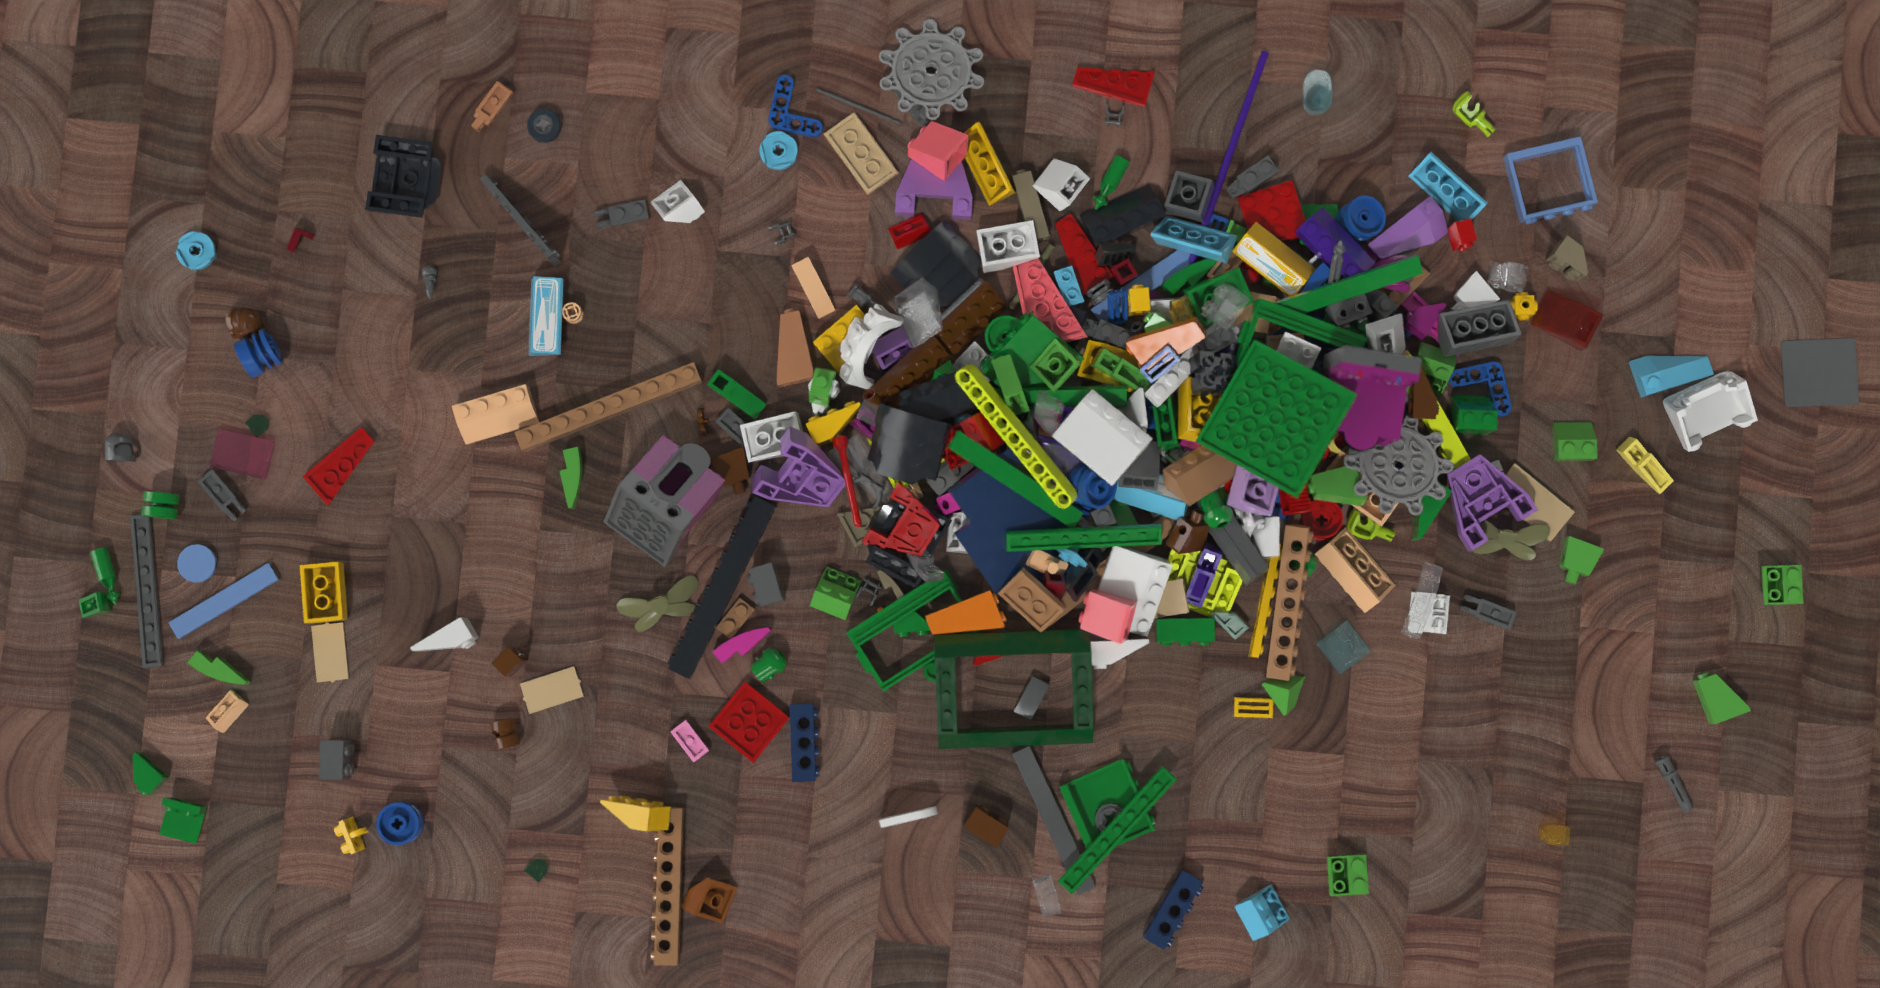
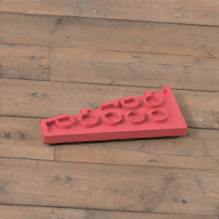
M1038 258L1013 266L1023 314H1028L1032 310L1038 319L1066 343L1087 337Z

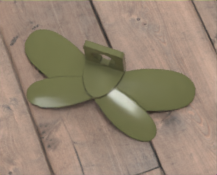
M1483 520L1478 524L1489 541L1472 551L1479 554H1487L1506 548L1521 559L1533 560L1536 557V553L1530 546L1547 539L1550 529L1544 524L1527 526L1518 531L1495 527L1489 521Z
M686 576L679 580L667 594L649 600L623 598L617 602V610L625 616L639 618L635 623V629L639 632L646 631L654 626L663 614L678 617L691 615L694 613L695 605L686 601L696 591L698 580L695 576Z

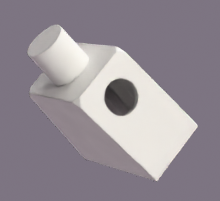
M1476 271L1453 296L1457 304L1451 308V311L1495 303L1500 298Z

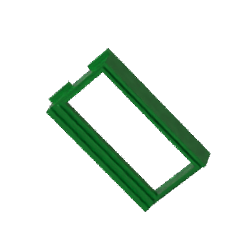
M1259 298L1254 301L1248 321L1244 320L1237 340L1240 346L1235 358V367H1239L1248 352L1259 318L1337 347L1350 346L1363 349L1367 337Z
M947 569L846 632L858 651L855 654L867 674L871 672L882 691L887 690L934 660L935 650L885 682H882L860 645L948 589L951 590L958 603L962 602L963 600L956 591L959 587ZM980 630L963 631L962 633H976Z

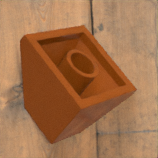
M706 878L688 890L681 908L695 916L723 924L738 887Z

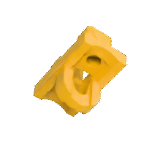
M354 817L339 821V824L334 827V832L338 837L344 835L346 842L341 844L343 854H354L366 849L361 835L368 832L367 828L358 829Z

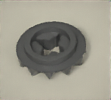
M1106 804L1100 807L1095 815L1097 828L1102 832L1107 827L1105 826L1107 819L1104 814L1111 816L1116 812L1115 818L1122 808L1115 804Z

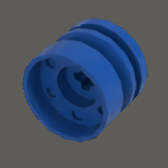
M264 328L259 330V335L257 333L252 334L253 343L246 337L234 343V349L241 364L253 379L265 373L264 364L270 369L275 368L274 363L277 366L283 364L278 344Z

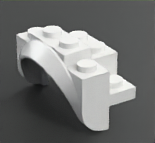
M876 303L873 308L870 307L864 319L854 317L839 350L842 353L840 357L845 361L840 369L839 376L847 384L864 389H869L874 385L875 380L864 375V364L867 363L878 337L892 328L902 326L904 318L889 313L882 305Z

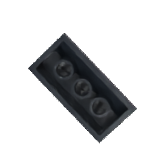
M1147 184L1108 202L1106 206L1104 205L1097 210L1092 209L1079 216L1095 250H1097L1100 243H1112L1164 219L1166 213L1157 195Z
M959 370L897 393L901 410L942 422L976 410L978 407L957 383L955 376ZM965 372V376L970 379L969 374Z

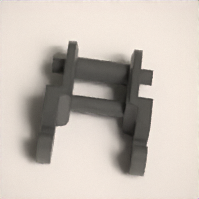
M1106 102L1105 115H1107V120H1104L1106 126L1108 124H1116L1120 127V124H1122L1120 119L1124 114V103L1121 105V112L1115 114L1108 111V102ZM1109 116H1117L1118 121L1109 120Z
M786 221L783 225L779 226L778 223L768 228V231L778 228L782 234V239L774 242V246L779 243H785V240L788 238H794L796 233H793L790 225L792 222ZM785 227L787 228L789 235L786 236L782 229Z
M869 577L868 580H864L866 583L863 588L860 587L855 598L858 599L862 590H865L874 595L870 606H872L877 598V590L882 587H880L881 583L876 584L870 581ZM869 584L875 587L876 589L873 592L870 589L866 588V586Z

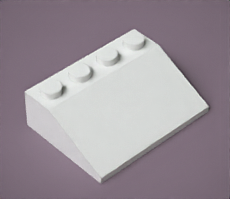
M1093 389L1052 435L1053 438L1111 486L1143 453L1153 439Z
M1116 546L1112 547L1098 590L1138 601L1130 632L1147 637L1173 565L1165 558Z

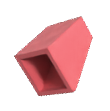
M931 121L928 126L925 125L920 130L916 139L913 138L909 142L908 157L945 181L967 156L969 136Z
M1092 589L1089 593H1086L1083 604H1086V607L1079 617L1080 629L1122 644L1129 637L1138 601Z

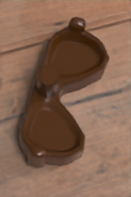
M699 408L697 410L698 424L702 435H706L708 432L705 431L703 423H708V419H702V410L704 408Z

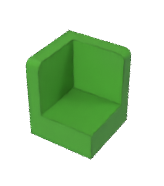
M1234 220L1229 221L1226 233L1237 235L1235 246L1243 238L1247 228L1234 224Z

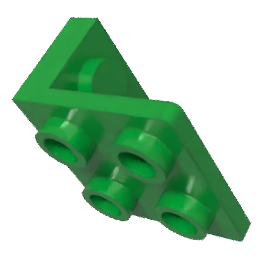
M173 797L163 798L161 805L166 806L159 834L194 844L198 843L207 806Z

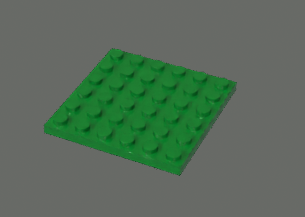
M1254 339L1196 442L1298 499L1358 395Z

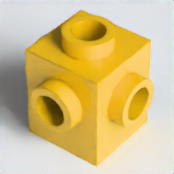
M1528 292L1516 293L1517 296L1510 299L1515 317L1520 321L1529 320L1537 312V300H1534V295H1528Z

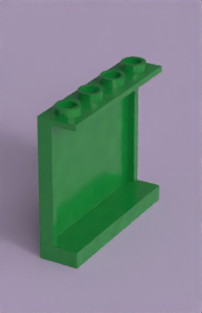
M1031 310L1028 314L1025 313L1019 319L1020 323L1015 328L1009 329L1006 333L1007 337L994 346V351L981 360L979 367L985 376L1000 387L992 360L1010 354L1022 388L1048 387L1030 366L1055 338L1076 354L1080 363L1084 358L1081 352L1073 349L1038 319Z
M1124 759L1117 760L1059 786L1086 849L1101 834L1095 823L1097 810L1106 804H1115L1123 809L1140 790L1137 780H1133L1130 775L1132 768L1129 762H1125ZM1114 812V814H1112L1111 816L1104 814L1105 818L1107 819L1105 826L1111 823V821L1114 819L1116 812ZM1146 813L1117 846L1148 832L1155 831L1153 826L1156 823L1152 814L1148 816V813Z

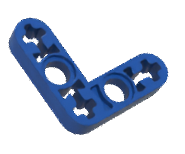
M788 75L780 76L776 83L768 119L771 128L811 138L819 137L823 132L820 121L788 114L794 82ZM788 80V83L791 85L786 87V94L782 93L783 86L781 83ZM778 98L786 99L787 103L784 107L776 105ZM777 111H779L782 123L779 122L778 125H775L772 119H776ZM793 120L801 122L799 129L794 130L790 127ZM804 122H807L806 125L808 127H813L816 124L819 131L816 130L815 133H812L811 129L805 128L806 132H804Z
M1490 362L1453 371L1448 381L1451 387L1458 388L1486 382L1490 399L1496 409L1500 406V400L1495 401V398L1505 397L1501 402L1507 409L1504 410V413L1497 409L1498 416L1504 417L1511 412V401L1503 367L1500 363ZM1493 366L1494 369H1498V372L1495 373L1496 379L1500 377L1501 380L1491 383V380L1495 379L1494 374L1489 373ZM1471 370L1479 371L1480 377L1478 380H1473L1470 377ZM1463 371H1466V378L1459 380L1458 384L1456 381H1452L1454 374L1459 377L1465 375ZM1495 384H1499L1503 388V392L1500 395L1493 392Z

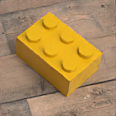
M329 562L300 565L304 623L312 624L348 620L344 563Z

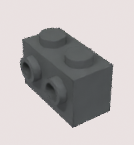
M1365 294L1328 305L1324 310L1330 324L1343 329L1350 328V324L1355 322L1362 324L1368 321V317L1373 313Z

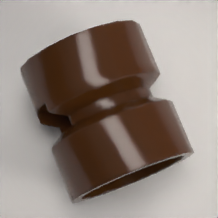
M514 718L490 723L492 734L496 736L493 739L496 750L520 745L519 736L514 732L517 728Z

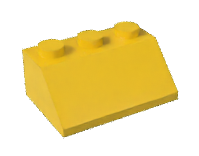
M857 305L813 341L814 346L838 373H840V369L845 363L840 357L842 353L839 350L842 341L848 333L849 325L853 322L854 317L864 319L865 316Z
M1188 377L1179 385L1178 439L1196 442L1220 398L1213 397L1212 393L1206 397L1192 395L1191 380L1193 378Z

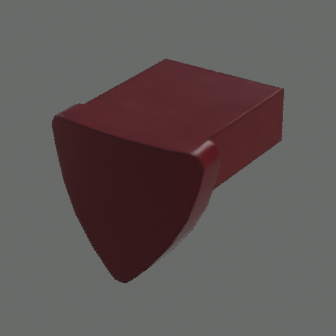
M294 227L285 250L293 253L300 236L313 240L314 234Z

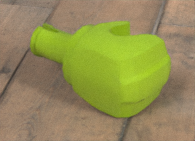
M1469 91L1464 92L1453 104V112L1470 128L1477 126L1486 137L1490 136L1491 132L1493 133L1496 128L1485 118L1486 110L1482 109L1479 111V102H1476L1474 109L1469 110L1467 107L1472 94Z
M1356 508L1351 511L1346 526L1348 532L1352 535L1367 540H1372L1375 536L1386 539L1389 542L1393 540L1395 530L1384 526L1381 527L1367 516L1365 520H1360L1361 512Z

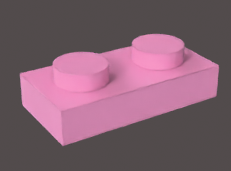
M687 720L671 731V734L693 762L710 751Z

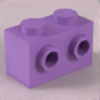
M900 327L878 339L872 352L880 367L884 370L899 362L914 346L903 327Z

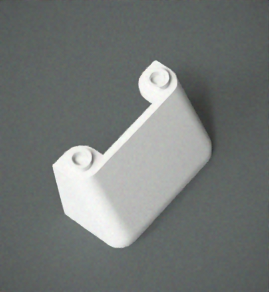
M1731 371L1719 373L1663 400L1664 408L1680 442L1688 452L1700 448L1703 443L1701 438L1731 424L1744 428L1758 421L1747 381Z

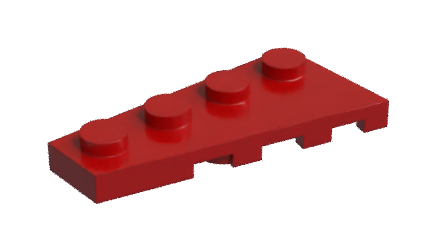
M1077 67L1072 87L1145 108L1155 71H1120V69H1112L1111 71L1102 70V68Z
M1072 214L1055 223L1068 263L1073 267L1082 297H1084L1091 288L1106 279H1111L1113 275L1107 266H1098L1095 259L1097 251Z
M361 427L302 477L321 499L329 505L375 441Z

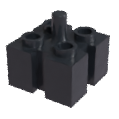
M1199 351L1189 358L1190 373L1195 374V378L1191 380V394L1206 397L1212 393L1213 397L1221 398L1233 377L1231 372L1236 369L1235 354L1220 353L1215 357L1214 352Z

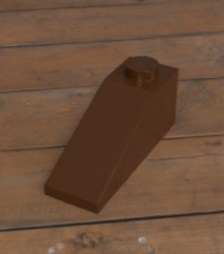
M1421 366L1419 382L1409 387L1408 418L1436 419V415L1439 414V405Z

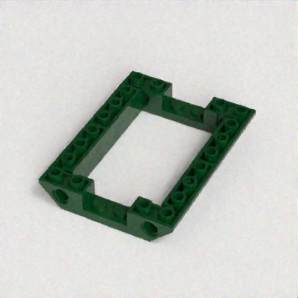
M1083 629L1043 630L1042 632L1013 631L934 635L938 749L1093 743L1090 632ZM1071 653L1072 717L1074 727L1073 724L957 729L954 657Z

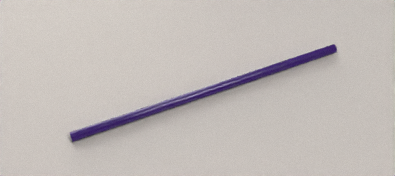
M1266 51L1261 52L1201 226H1209L1269 55ZM1190 254L1188 262L1191 264L1196 263L1198 255Z

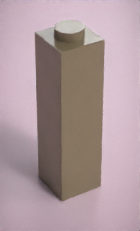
M1025 169L1019 170L1012 176V182L1024 222L1033 220L1037 242L1048 240L1050 235L1037 190L1032 186L1034 184L1031 171L1026 172Z

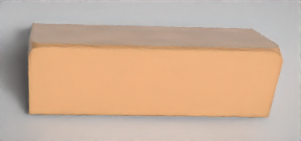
M231 689L208 714L206 719L214 729L224 733L249 704Z

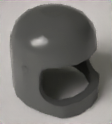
M114 433L107 436L104 442L105 461L136 462L135 456L132 455V438L124 433Z

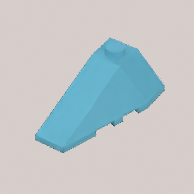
M1645 356L1629 361L1641 398L1714 375L1708 356Z

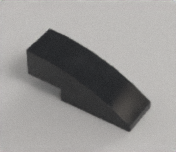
M1096 547L1081 548L1077 554L1087 563L1086 567L1080 565L1076 567L1073 564L1070 566L1065 590L1074 602L1079 600L1098 575L1095 569L1103 560V557Z

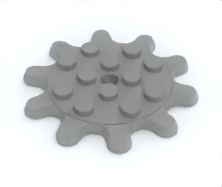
M927 19L923 23L921 34L913 35L906 28H900L896 31V38L900 42L899 49L896 51L883 50L880 52L879 60L889 65L892 69L889 76L883 77L880 80V87L884 91L898 90L901 92L902 97L898 102V109L901 112H908L913 106L921 105L926 110L927 118L936 120L940 116L941 106L946 104L952 105L957 111H964L968 106V102L963 96L964 90L968 88L980 89L983 87L984 79L982 76L974 74L971 70V66L983 58V52L978 48L967 50L962 47L961 41L965 37L963 28L955 27L949 34L945 35L939 33L937 23L933 19ZM934 67L937 71L935 74H929L926 69Z
M1406 416L1402 424L1400 440L1393 442L1392 445L1380 446L1375 444L1372 448L1360 450L1358 454L1347 455L1344 458L1345 467L1357 470L1362 476L1361 480L1354 486L1355 493L1358 496H1364L1368 493L1376 494L1380 499L1379 509L1383 514L1391 513L1396 503H1403L1412 515H1419L1423 511L1421 503L1423 496L1429 495L1436 500H1441L1446 496V490L1438 483L1437 477L1441 473L1452 472L1454 465L1452 461L1441 459L1436 454V448L1443 442L1442 435L1437 432H1433L1428 436L1421 435L1417 430L1418 419H1410ZM1393 462H1401L1403 468L1398 470V468L1394 466Z

